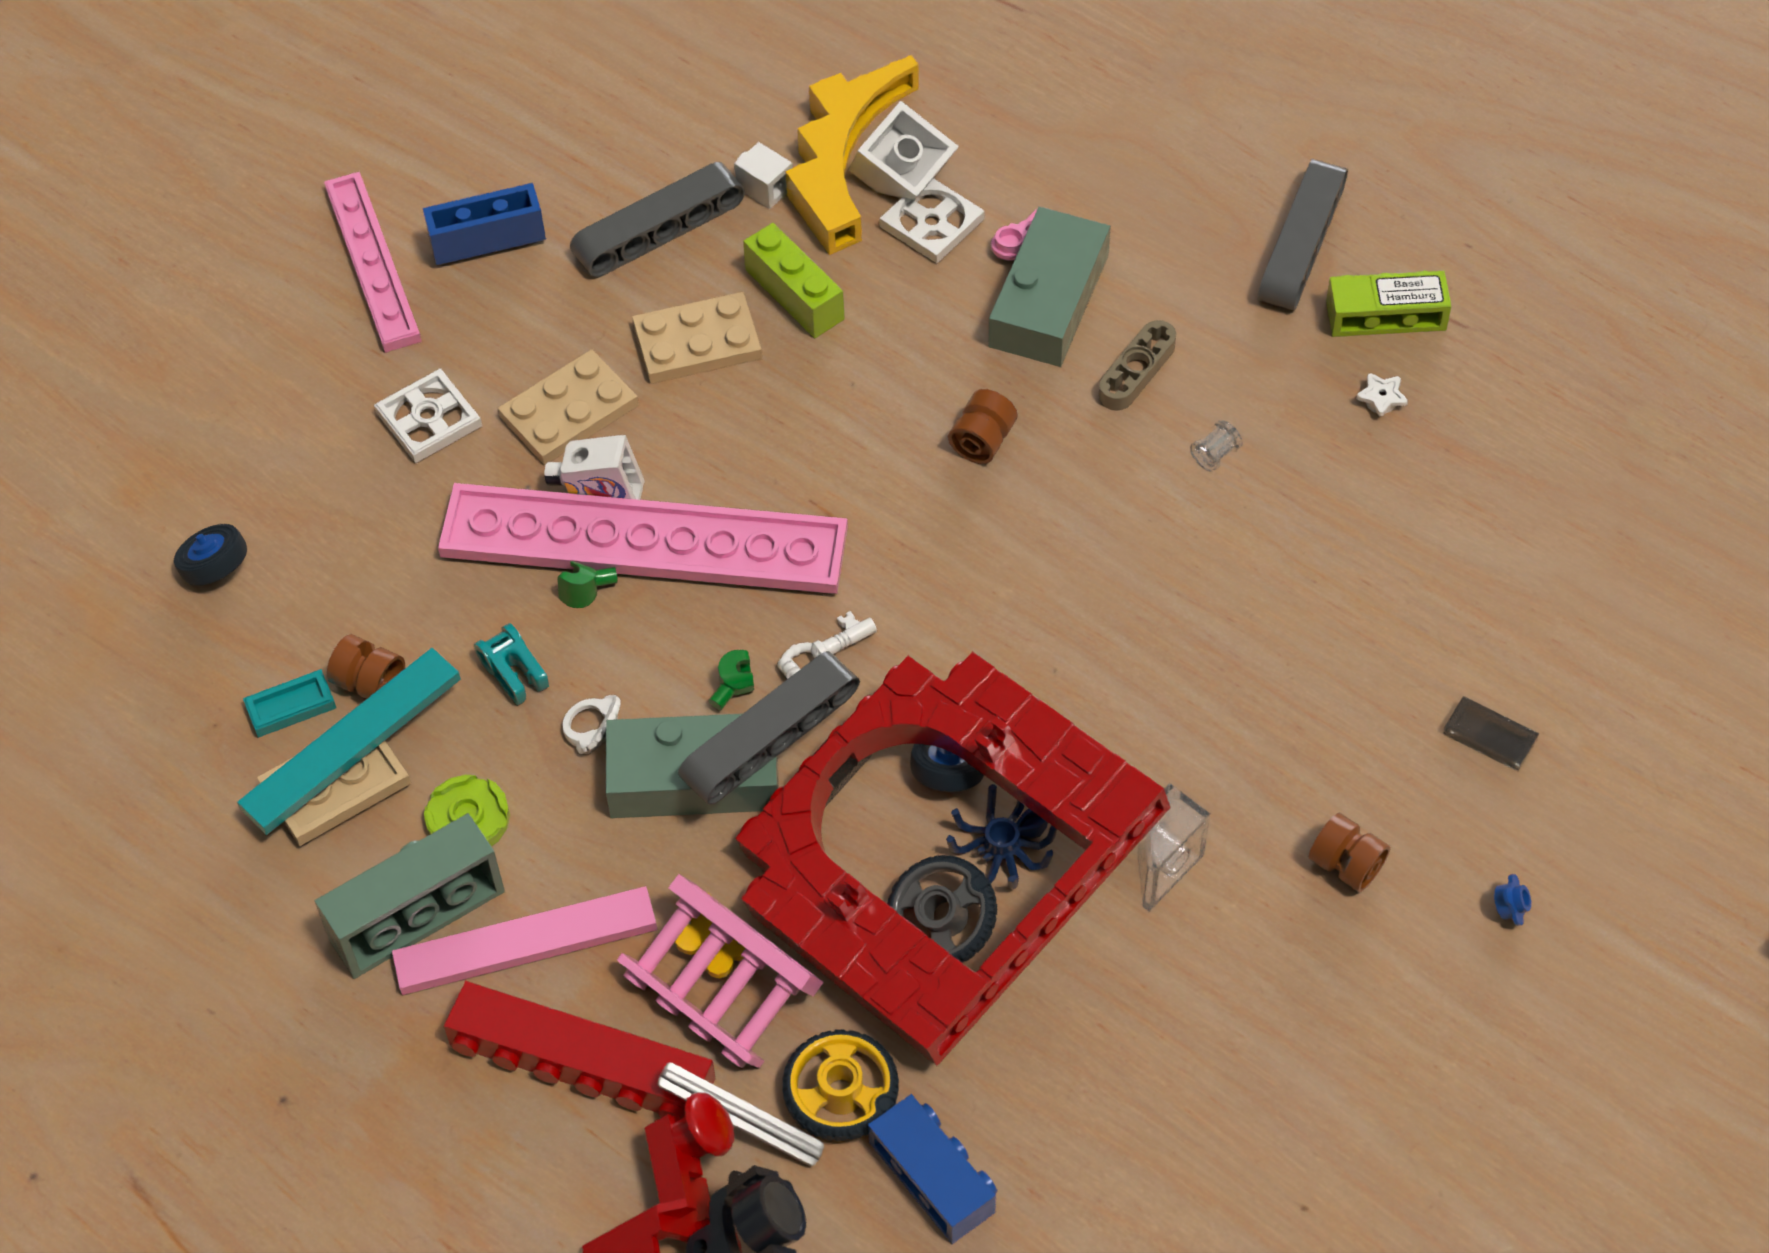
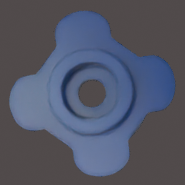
M1511 874L1508 876V884L1496 886L1494 900L1500 917L1504 920L1513 919L1514 924L1519 926L1524 923L1523 916L1525 912L1531 909V896L1528 888L1525 885H1520L1517 875Z

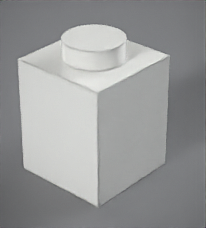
M760 142L755 144L748 152H743L734 163L735 178L744 187L745 194L771 209L787 194L785 171L793 168L792 162Z

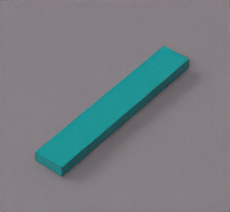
M430 648L237 801L240 810L266 835L269 834L460 681L459 671L436 650Z

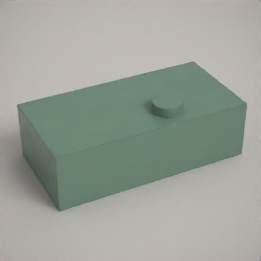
M1039 206L990 314L988 347L1061 367L1109 256L1111 225Z
M742 714L606 720V797L610 818L763 811V808L769 803L772 794L779 788L778 756L723 799L709 805L678 776L679 768L692 752Z
M469 813L420 841L409 842L397 854L314 901L329 941L352 977L356 979L392 958V950L412 946L501 895L505 890L495 852Z

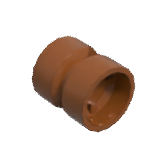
M989 389L975 391L963 410V416L957 419L948 434L949 444L954 451L968 461L977 464L991 462L999 450L1003 438L1008 435L1018 418L1015 406L1005 396Z
M349 634L339 641L332 652L327 666V679L329 682L350 692L356 689L359 696L367 699L405 669V660L402 656L382 647L375 649L373 643Z
M1336 813L1318 834L1309 851L1308 858L1328 872L1338 870L1339 880L1360 893L1368 887L1379 873L1389 855L1391 847L1372 833L1361 835L1360 826L1341 813Z

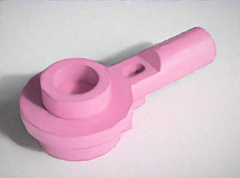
M1037 209L1019 224L1010 223L1008 226L997 230L992 238L991 249L998 258L1015 260Z

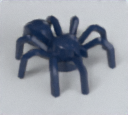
M991 784L988 787L986 820L989 823L986 827L970 825L963 821L957 808L952 810V816L958 828L970 833L984 834V836L964 846H958L955 838L951 835L946 838L949 850L958 854H965L984 844V846L977 850L979 855L985 854L983 857L984 861L987 862L993 859L987 875L990 883L995 880L1001 861L1005 859L1010 875L1008 886L1011 889H1015L1018 885L1019 877L1013 855H1017L1030 870L1047 868L1052 859L1053 850L1047 851L1042 861L1035 863L1020 847L1024 846L1035 850L1043 849L1054 841L1057 829L1051 825L1047 837L1039 842L1031 841L1044 833L1048 822L1030 809H1027L1021 815L1025 805L1018 800L1008 818L1000 817L995 819L997 786Z

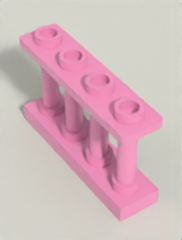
M678 874L669 886V889L680 897L676 902L678 909L639 961L621 953L617 961L627 968L623 976L642 990H645L649 985L660 994L655 1001L673 1015L677 1016L682 1011L692 1019L688 1027L708 1042L713 1037L725 1045L721 1053L737 1066L743 1068L748 1063L760 1068L764 1060L755 1054L751 1048L791 994L796 996L799 990L814 996L824 982L694 882ZM702 914L713 922L708 928L711 933L670 987L652 972L692 918L697 919ZM735 939L745 947L741 953L744 958L703 1013L685 997L725 942L730 944ZM767 964L779 973L774 979L777 984L736 1039L717 1023L758 968L763 970Z

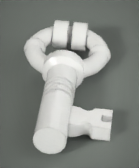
M849 611L846 613L845 618L842 616L837 617L838 624L842 628H846V630L823 642L817 640L813 643L805 642L792 645L782 655L777 667L788 679L800 670L798 665L792 660L794 656H798L803 652H811L814 658L826 651L835 654L843 650L844 647L847 648L849 645L876 633L875 623L871 618L859 622L855 620V616Z

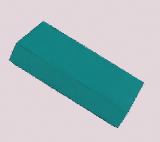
M322 669L243 698L258 738L337 708Z

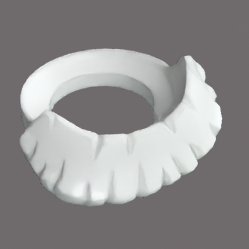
M608 695L603 699L592 698L580 701L566 713L563 720V733L566 739L576 746L579 754H590L601 746L602 743L606 742V720L618 719L621 700L616 695ZM597 709L605 717L600 727L596 730L577 733L571 729L573 718L582 710Z

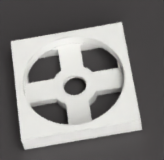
M933 178L915 200L901 198L879 218L882 229L933 262L938 263L985 219V211ZM925 195H934L942 201L937 207L929 209L917 203ZM955 210L965 216L963 224L959 229L947 222V218ZM905 213L917 221V225L909 232L900 221V218ZM935 216L939 219V222L935 225H929L925 222V219ZM928 235H940L943 237L936 240L925 239Z
M441 368L374 404L376 414L415 463L482 427L479 415ZM434 392L445 395L433 399L426 398L423 393ZM408 401L412 406L411 413L396 421L395 418L398 410ZM459 405L462 409L461 420L449 427L442 419L443 413ZM425 409L435 411L434 416L429 419L422 418L420 414ZM422 426L428 427L434 436L423 442L411 440L407 433Z

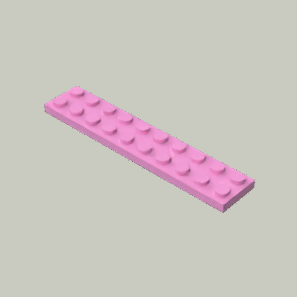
M454 483L438 550L440 557L563 569H573L570 566V562L575 561L595 570L615 567L617 574L837 594L848 522L846 518Z

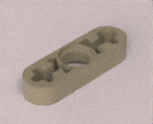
M1160 320L1147 323L1104 374L1099 386V400L1104 407L1117 411L1129 407L1173 354L1176 343V330L1171 324ZM1152 340H1155V341H1157V343L1153 346V352H1152V351L1150 350V349H1151V344H1152ZM1132 360H1142L1147 363L1148 367L1141 371H1135L1130 369L1127 364ZM1123 378L1125 380L1123 391H1116L1122 385Z

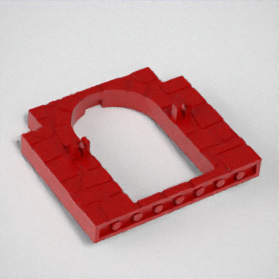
M973 651L964 661L958 662L951 669L945 681L938 676L936 677L931 671L908 655L899 665L892 667L888 671L883 684L873 695L865 696L857 705L856 711L842 725L832 730L823 746L814 755L807 757L802 762L798 772L785 786L779 787L772 794L769 803L763 808V811L758 816L748 819L742 826L740 833L735 839L746 857L764 870L765 873L762 876L756 877L749 884L746 893L741 899L756 920L934 1065L938 1066L1171 807L1165 789L1134 766L1128 764L1126 760L1116 753L1114 754L1075 726L1070 720L1042 700L1033 696L1032 693L1004 673L998 671L993 665ZM902 744H925L945 749L966 761L1085 851L1054 884L1052 890L1049 893L1047 892L1015 927L1016 929L1013 933L1011 932L979 967L980 969L974 973L910 921L897 913L896 910L865 888L852 875L846 873L825 853L821 833L822 818L827 800L834 789L829 779L850 756L859 762L877 751Z

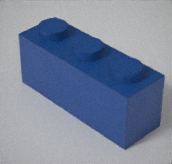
M533 183L422 208L436 265L546 240L542 212Z
M910 1094L868 1124L869 1144L950 1243L954 1244L996 1213L997 1188L983 1170L977 1173L967 1161L969 1156L962 1143L954 1136L949 1139L939 1127L941 1122L935 1111L927 1103L921 1106L916 1098Z

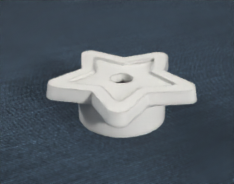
M1370 373L1367 375V388L1356 396L1357 400L1366 402L1367 407L1379 416L1391 412L1396 406L1407 405V398L1399 391L1401 378L1398 376L1384 380ZM1379 392H1384L1386 395L1382 396Z

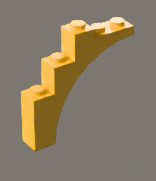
M912 55L898 61H893L870 73L860 75L851 81H847L840 72L809 86L810 112L816 120L797 128L798 150L805 163L798 164L794 168L785 171L787 197L829 255L862 241L861 215L849 196L844 178L849 156L860 135L880 113L894 102L919 89V64Z

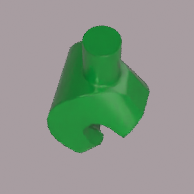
M571 561L570 566L573 567V573L563 571L557 577L558 596L564 604L572 608L589 606L596 599L597 586L618 583L616 569L611 567L595 570L589 566Z
M732 650L724 654L718 666L720 686L709 699V703L718 710H722L733 695H740L754 690L749 652L747 650Z

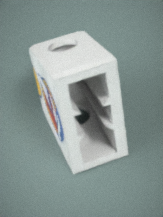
M626 435L570 441L566 445L563 461L547 462L544 472L545 482L548 486H566L570 494L640 500L645 481Z

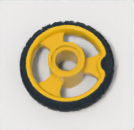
M837 1029L833 1032L831 1030L822 1032L818 1036L817 1034L807 1039V1042H803L792 1053L783 1073L782 1091L788 1112L801 1128L806 1129L808 1133L816 1137L820 1136L822 1139L847 1141V1139L854 1140L861 1138L863 1135H868V1124L895 1106L898 1098L899 1078L891 1055L878 1041H874V1038L866 1034L862 1035L858 1031ZM859 1051L876 1063L882 1074L883 1087L870 1088L863 1085L862 1069L859 1063L852 1058L854 1053ZM825 1052L829 1058L823 1061L818 1069V1086L811 1089L798 1088L799 1077L804 1066L813 1057ZM837 1080H845L851 1083L848 1088L843 1090H837L830 1086ZM822 1107L837 1115L849 1114L858 1107H861L865 1113L864 1116L848 1122H831L816 1116Z

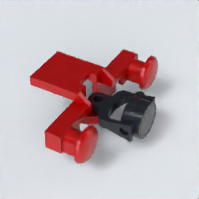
M697 1092L687 1098L685 1117L680 1118L667 1114L644 1127L660 1204L654 1205L582 1246L583 1253H660L658 1241L668 1237L687 1242L686 1253H742L741 1243L735 1232L736 1227L744 1243L756 1253H797L796 1249L788 1248L787 1246L804 1236L807 1226L806 1215L792 1183L780 1178L777 1171L756 1165L744 1173L732 1171L728 1177V1184L714 1192L710 1199L707 1180L701 1177L703 1176L700 1158L708 1153L714 1156H724L729 1152L734 1142V1126L729 1113L719 1100L708 1093Z

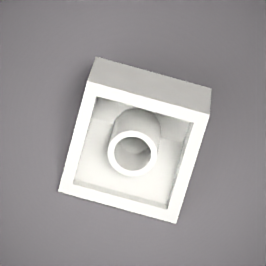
M900 101L858 149L848 170L877 193L915 200L959 146Z

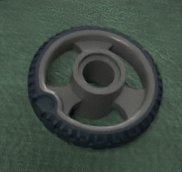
M937 855L922 859L921 862H916L907 871L903 872L898 882H895L891 890L892 893L889 895L887 904L896 910L902 917L904 910L913 908L918 921L932 931L931 939L960 962L968 961L974 957V954L978 953L985 946L984 944L986 941L988 942L993 933L992 930L997 919V903L992 885L980 869L959 857ZM937 872H954L964 876L959 888L953 892L940 885L929 886L924 890L920 886V881L923 878ZM948 902L949 911L947 915L941 920H935L934 912L940 904ZM979 904L981 906L980 916L974 931L962 944L956 946L952 936L960 933L966 926L969 915L967 906Z

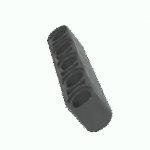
M1311 159L1264 272L1258 292L1259 301L1296 310L1342 196L1347 180L1348 168Z
M715 162L580 230L572 238L570 249L591 276L601 277L734 209L743 200L745 189L723 163Z
M823 652L692 752L681 764L678 776L707 804L717 803L849 700L859 687L860 679L831 652Z

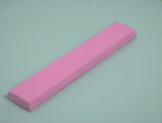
M360 172L325 181L324 184L384 352L422 342Z
M645 886L392 950L400 991L402 995L656 931L657 925L647 887Z

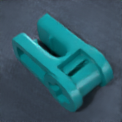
M508 623L501 627L502 632L489 640L483 641L481 639L474 643V649L485 669L496 678L518 706L526 700V691L518 678V673L511 669L512 666L519 667L527 677L528 684H532L537 691H543L548 688L549 681L547 674L529 651L517 629L511 623Z

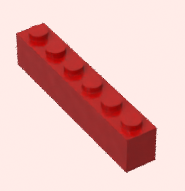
M469 981L464 982L444 1024L450 1046L464 1056L475 1057L478 1054L492 1059L495 1064L504 1069L516 1070L518 1067L533 1072L537 1078L544 1082L556 1084L558 1081L575 1086L579 1092L587 1096L599 1097L601 1094L616 1099L621 1106L627 1109L639 1111L641 1108L658 1113L661 1118L667 1114L680 1118L685 1117L686 1101L660 1088L657 1084L663 1068L668 1063H673L711 1084H714L716 1079L712 1059Z

